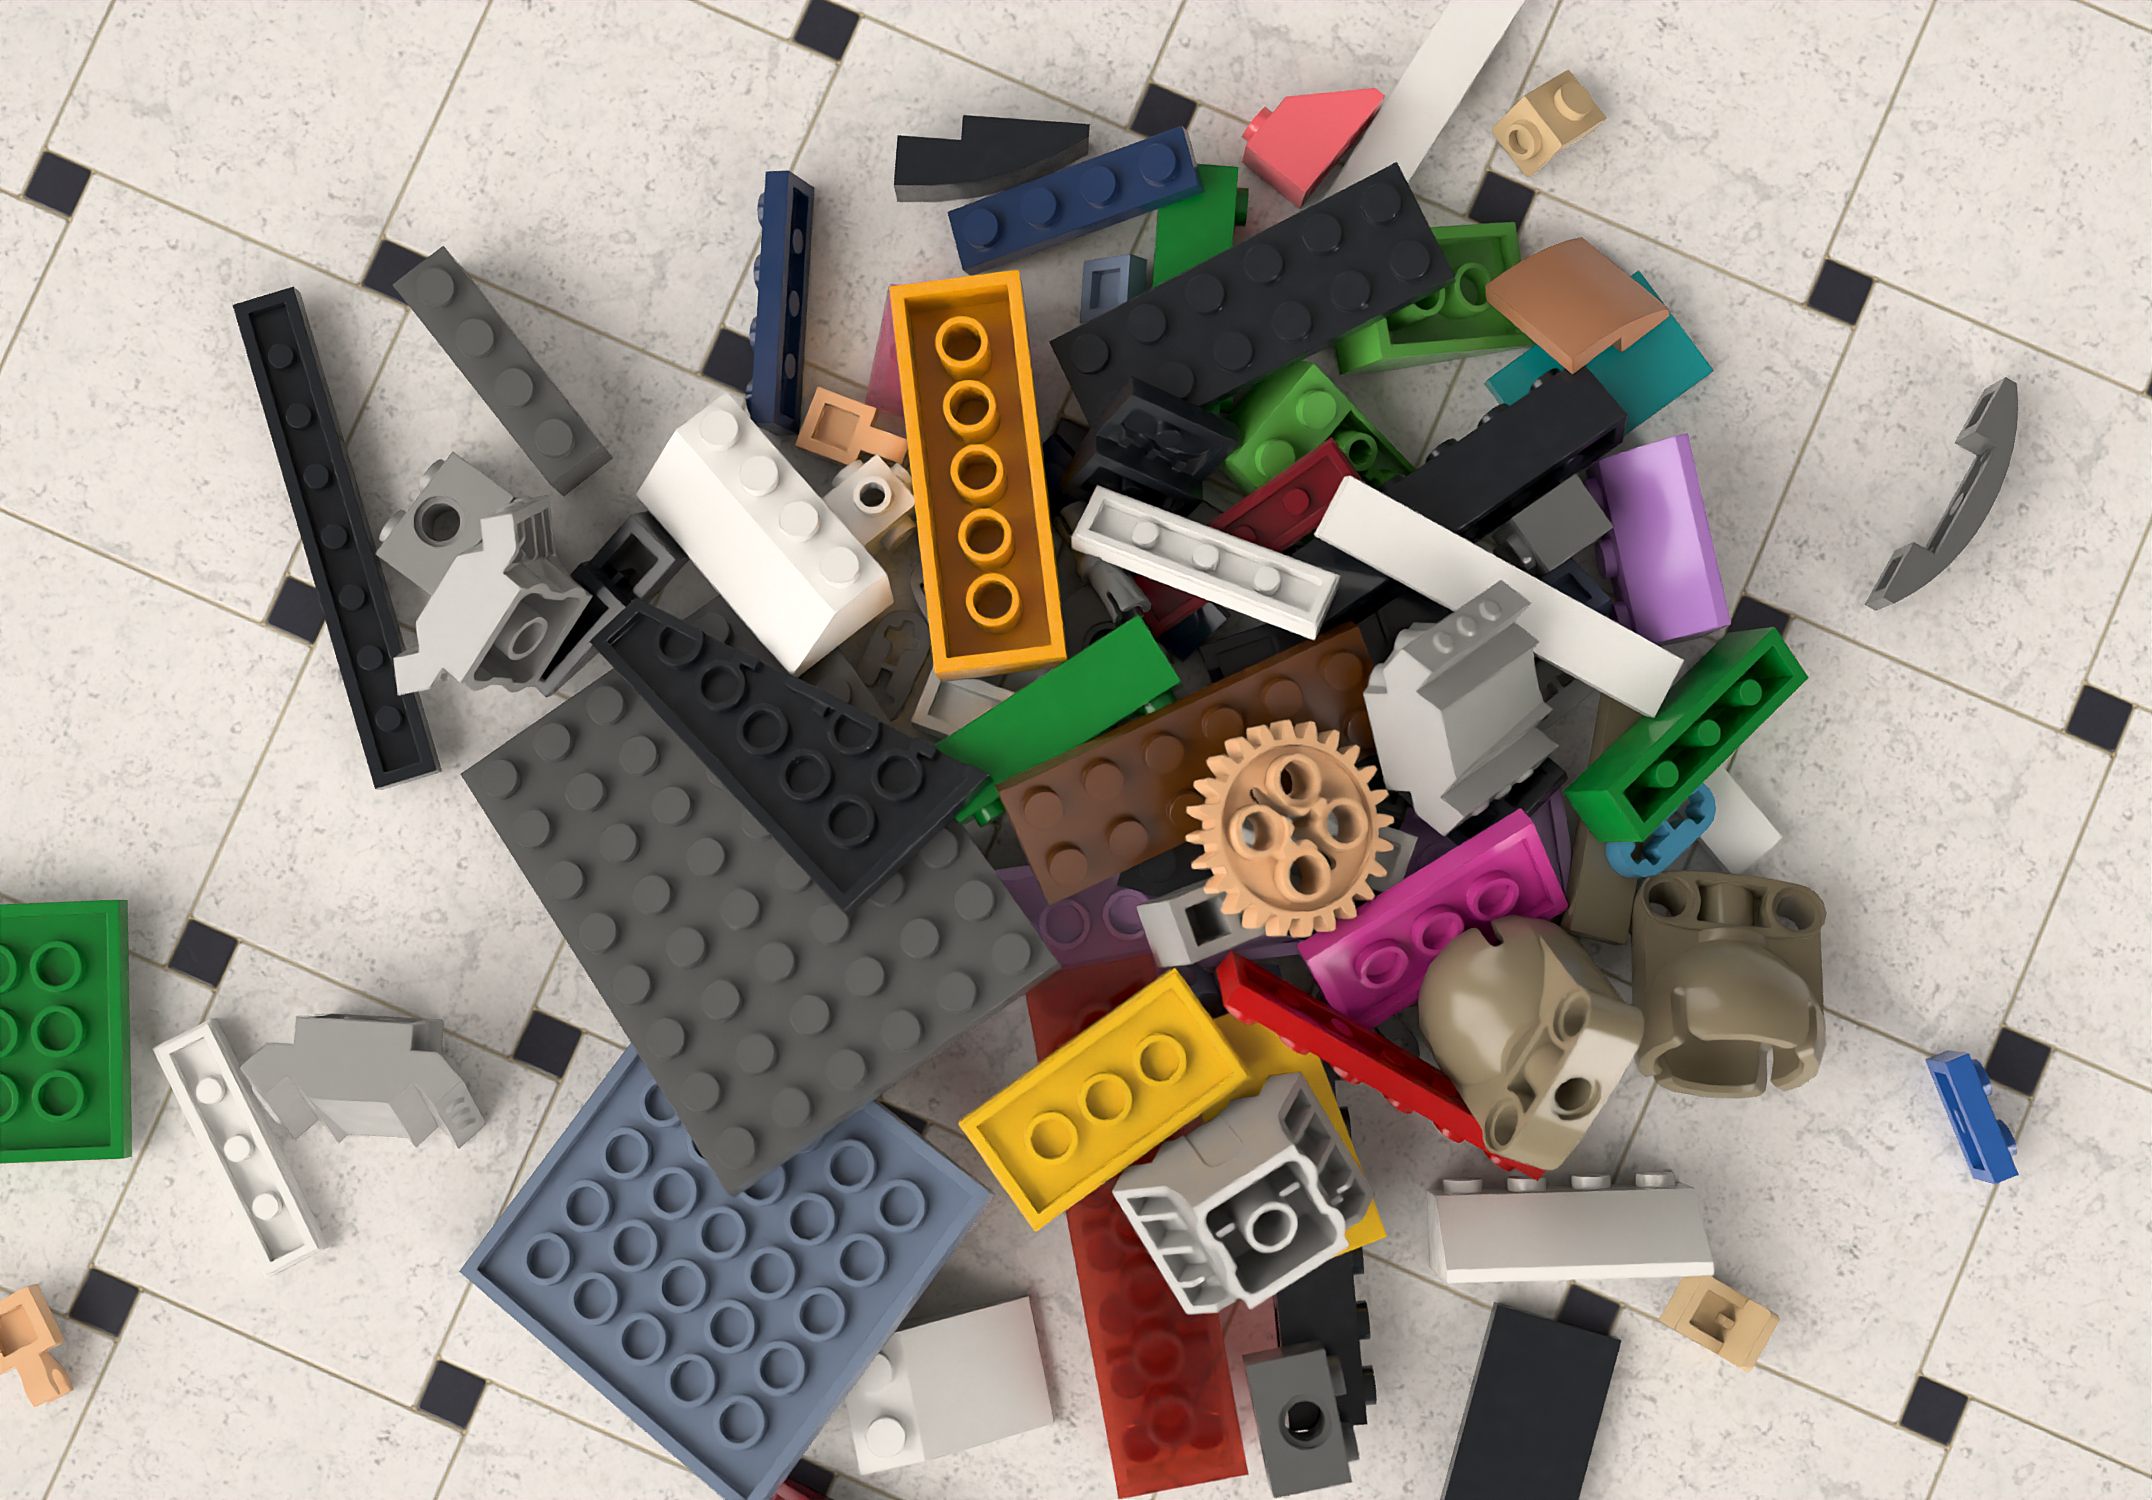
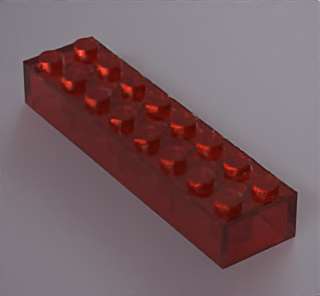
M1149 949L1063 964L1061 965L1062 968L1026 992L1038 1063L1155 981L1157 976L1152 952ZM1181 1127L1130 1165L1152 1163L1164 1141H1173L1182 1135H1186L1185 1127ZM1121 1170L1065 1211L1118 1499L1249 1475L1219 1312L1186 1314L1112 1193L1123 1172Z

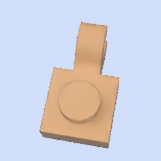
M817 387L795 443L799 451L842 467H846L856 460H862L863 455L872 458L876 454L889 467L899 463L907 471L910 464L907 439L874 428L879 417L877 408Z
M38 1284L26 1286L0 1300V1375L17 1369L26 1395L34 1407L46 1401L50 1403L71 1392L73 1386L67 1372L49 1353V1350L66 1341Z

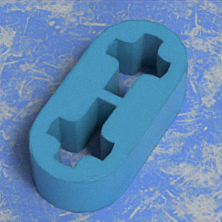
M1702 783L1688 797L1690 804L1686 807L1685 812L1689 818L1674 820L1670 823L1665 819L1651 833L1655 837L1642 849L1643 856L1646 859L1633 861L1630 854L1636 847L1634 842H1606V859L1611 868L1620 876L1630 879L1655 876L1665 870L1713 822L1716 805L1715 798L1710 789Z

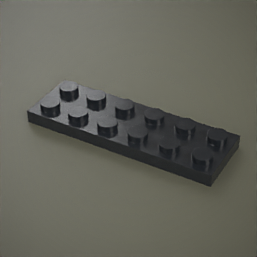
M1395 162L1049 341L1091 428L1105 407L1131 376L1202 409H1207L1456 281L1398 163Z

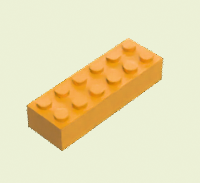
M1019 269L889 286L935 674L941 682L1056 668L1067 661L1069 656L1024 289Z

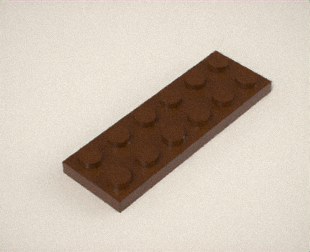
M1349 620L1317 635L1315 640L1308 639L995 784L996 791L1047 904L1051 906L1187 842L1186 835L1202 830V820L1186 813L1187 807L1204 805L1207 799L1193 786L1194 782L1208 778L1216 779L1206 761L1209 757L1219 755L1229 757L1224 742L1237 737H1243L1247 740L1248 728L1265 725L1270 730L1271 723L1283 720H1290L1293 728H1295L1296 724L1311 721L1316 724L1317 736L1320 732L1331 730L1339 732L1337 750L1346 746H1359L1360 751L1355 763L1377 753L1363 694L1369 686L1374 666L1358 625ZM1283 767L1280 774V784L1284 793L1288 795L1292 791L1293 782L1290 773ZM1251 789V790H1250V797H1251L1257 804L1261 805V804L1257 801V799L1255 798V796H1254V794H1253V791H1252V789Z

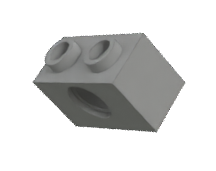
M453 451L446 461L438 459L427 469L418 484L421 494L407 512L400 510L389 519L379 536V540L383 544L375 553L431 596L441 583L456 556L483 542L480 519L496 512L497 508L504 507L506 504L512 503L517 499ZM457 511L460 517L458 532L449 540L436 541L433 534V526L436 519L445 512Z

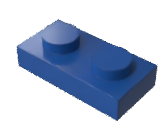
M1950 1050L1925 1059L1973 1179L1997 1184L2019 1175L2012 1156L2017 1155L2016 1143L2007 1125L2001 1119L1996 1120L1987 1098V1096L1992 1095V1085L1982 1064L1977 1059L1972 1060L1969 1053Z

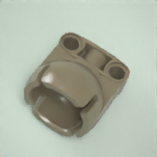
M1662 871L1655 876H1648L1634 897L1628 931L1631 935L1632 1005L1640 1009L1644 1019L1642 1040L1633 1057L1638 1070L1645 1077L1653 1076L1658 1085L1677 1093L1706 1098L1740 1099L1757 1097L1766 1091L1767 1053L1770 1049L1773 1050V1066L1770 1081L1781 1091L1801 1087L1817 1076L1826 1046L1820 932L1821 927L1825 923L1826 909L1819 895L1809 887L1764 877L1706 871ZM1649 903H1657L1669 910L1672 917L1659 915L1652 909ZM1778 916L1786 917L1793 921L1798 930L1789 929L1783 925Z
M1509 915L1491 921L1495 938L1502 943L1501 945L1496 947L1490 945L1477 928H1471L1451 939L1430 963L1418 992L1419 1026L1423 1033V1041L1443 1074L1449 1077L1482 1128L1483 1141L1486 1148L1491 1153L1543 1170L1552 1171L1560 1167L1567 1159L1622 1078L1642 1040L1644 1019L1639 1008L1622 999L1594 963L1590 953L1580 940L1545 919Z

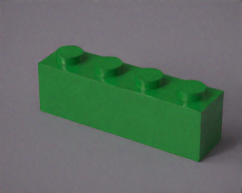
M1197 164L1205 192L1158 209L1151 289L1233 247L1234 226L1245 227L1249 196V188L1237 187L1239 167ZM1233 396L1205 410L1218 416L1220 412L1231 413Z
M1139 615L934 745L940 752L990 774L994 780L955 817L958 823L966 825L975 819L980 828L990 824L1006 813L994 786L995 784L1108 733L1139 714L1142 717L1177 701L1173 693L1183 687V684Z
M1775 627L1727 633L1668 690L1654 718L1642 715L1563 793L1598 842H1643L1809 677Z

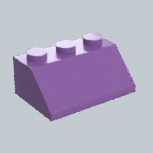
M1688 433L1672 436L1600 459L1587 469L1588 479L1582 480V483L1614 526L1601 536L1602 541L1595 543V556L1599 572L1603 579H1611L1616 601L1611 603L1612 612L1609 614V618L1659 647L1699 639L1731 625Z

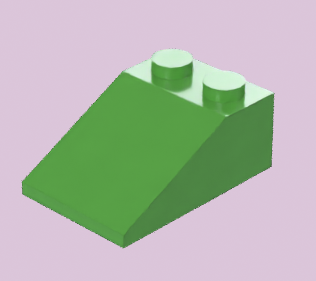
M1515 222L1430 227L1455 276L1456 282L1335 343L1340 375L1391 371L1524 349L1536 345L1531 338L1486 300L1485 285L1522 261Z

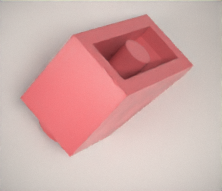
M1376 88L1286 96L1274 112L1270 111L1267 107L1261 109L1244 131L1242 138L1248 143L1245 147L1242 163L1300 209L1377 116L1385 95Z

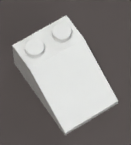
M1029 1294L911 1318L900 1323L845 1398L860 1475L927 1462L1054 1424Z

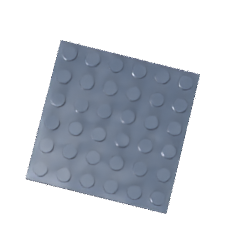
M630 1043L459 1272L724 1500H770L996 1194L874 1099L735 1198L731 1197L722 1187L637 1051Z

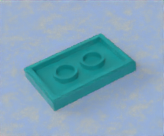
M1639 270L1630 276L1662 302ZM1670 311L1668 318L1622 353L1611 345L1585 365L1628 414L1624 436L1714 371ZM1536 344L1487 379L1484 384L1499 404L1507 403L1510 406L1527 395L1532 384L1545 372L1553 368H1559L1560 371L1565 368Z

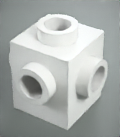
M878 454L865 464L859 459L846 466L833 479L831 485L834 489L822 498L824 503L872 557L884 547L889 552L899 548L918 529L915 524L917 519L911 475L899 463L889 468ZM873 504H880L877 507H869Z

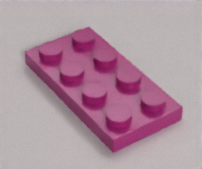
M1520 808L1356 908L1357 916L1354 919L1340 918L1335 921V930L1317 932L1297 944L1296 948L1326 1004L1371 1030L1418 1001V992L1430 963L1451 939L1466 930L1477 928L1487 942L1496 947L1502 943L1495 938L1491 924L1493 919L1509 915H1520L1548 921L1568 909L1569 905L1534 823Z

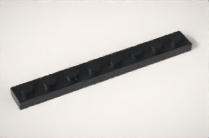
M290 287L233 304L234 313L374 787L377 790H384L442 772L419 691L398 695L393 658L406 651V647L379 557L375 554L377 551L301 293L295 287Z

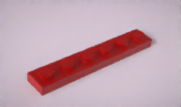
M1233 950L1228 953L1217 967L1216 972L1223 1004L1239 1021L1248 1025H1254L1257 1022L1277 1033L1280 1040L1294 1052L1300 1055H1308L1310 1052L1325 1060L1347 1082L1354 1085H1359L1363 1082L1378 1090L1400 1112L1411 1114L1415 1111L1431 1120L1435 1127L1448 1139L1456 1143H1462L1466 1140L1482 1149L1495 1165L1505 1171L1511 1172L1515 1168L1536 1181L1547 1171L1491 1153L1484 1144L1482 1128L1449 1077L1443 1074L1440 1069Z

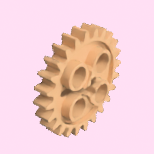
M1290 720L1271 723L1270 730L1265 725L1248 728L1247 740L1243 737H1237L1224 742L1229 757L1219 755L1209 757L1206 761L1216 779L1208 778L1194 782L1193 786L1207 799L1204 805L1187 807L1186 813L1202 820V830L1186 835V841L1194 844H1204L1205 853L1192 863L1193 869L1211 868L1214 875L1207 882L1203 890L1206 894L1226 891L1228 894L1223 901L1221 912L1224 914H1237L1244 910L1242 927L1246 929L1261 928L1265 924L1266 935L1271 937L1286 936L1288 930L1292 937H1309L1312 934L1313 928L1316 932L1335 930V917L1338 919H1354L1357 916L1352 899L1364 901L1374 898L1375 895L1365 879L1385 877L1387 874L1383 866L1374 859L1378 852L1393 850V844L1378 837V828L1392 824L1394 818L1386 814H1377L1375 807L1376 804L1388 796L1387 790L1370 791L1367 783L1377 771L1375 765L1356 768L1354 763L1358 757L1360 747L1352 745L1337 750L1339 732L1336 730L1320 732L1317 736L1315 722L1310 721L1296 724L1295 728H1293ZM1283 767L1290 773L1293 782L1289 797L1284 793L1280 784V774ZM1251 789H1252V791H1253V794H1254L1255 798L1257 799V801H1258L1261 805L1257 804V803L1250 797V790H1251ZM1330 811L1336 816L1339 825L1335 840L1329 834L1327 827V818ZM1245 818L1251 821L1255 830V840L1251 848L1246 845L1241 833ZM1321 853H1324L1331 860V867H1329V863ZM1293 861L1299 866L1302 874L1301 884L1297 891L1291 885L1289 871Z

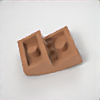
M1583 237L1567 240L1539 251L1509 268L1485 285L1487 302L1571 374H1574L1611 345L1622 353L1669 317V308Z

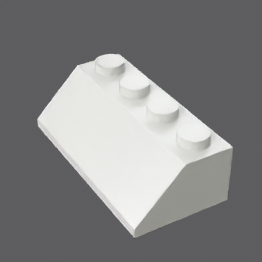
M727 392L675 430L636 494L643 506L788 675L798 678L894 603L889 579L884 569Z
M1674 1172L1636 1173V1184H1611L1610 1174L1571 1175L1572 1186H1547L1546 1176H1542L1536 1181L1528 1175L1507 1177V1188H1482V1178L1455 1177L1443 1179V1189L1426 1190L1429 1267L1446 1283L1714 1275L1713 1257L1696 1189L1684 1183L1675 1182Z

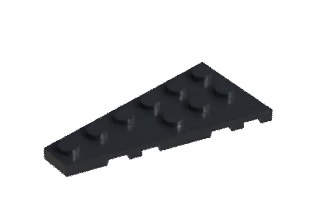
M637 597L589 641L847 917H850L994 781L990 774L970 764L966 765L940 752L938 748L918 738L914 739L880 722L877 717L792 675L788 676L764 664L759 658L741 649L737 650L705 634L701 629Z

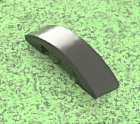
M2005 377L1984 389L1955 441V444L1975 454V459L1926 547L1924 548L1913 542L1894 551L1865 603L1869 608L1876 611L1892 605L1931 582L1954 561L1981 527L2000 492L2014 449L2018 420L2016 382Z

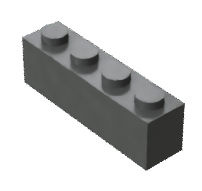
M444 246L393 284L394 288L536 468L563 497L613 459L475 282Z

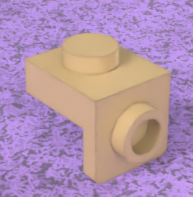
M1568 69L1524 95L1492 128V133L1526 177H1531L1539 172L1556 154L1592 133L1607 118L1592 100L1589 92Z
M1710 1275L1683 1276L1659 1321L1740 1369L1750 1372L1776 1328L1779 1316Z

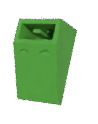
M1304 360L1256 383L1226 418V420L1239 425L1240 445L1217 467L1236 487L1248 496L1322 443L1334 437L1366 485L1375 490L1395 475L1404 474L1406 477L1416 470L1314 363ZM1318 527L1299 540L1306 545L1317 538L1314 534Z

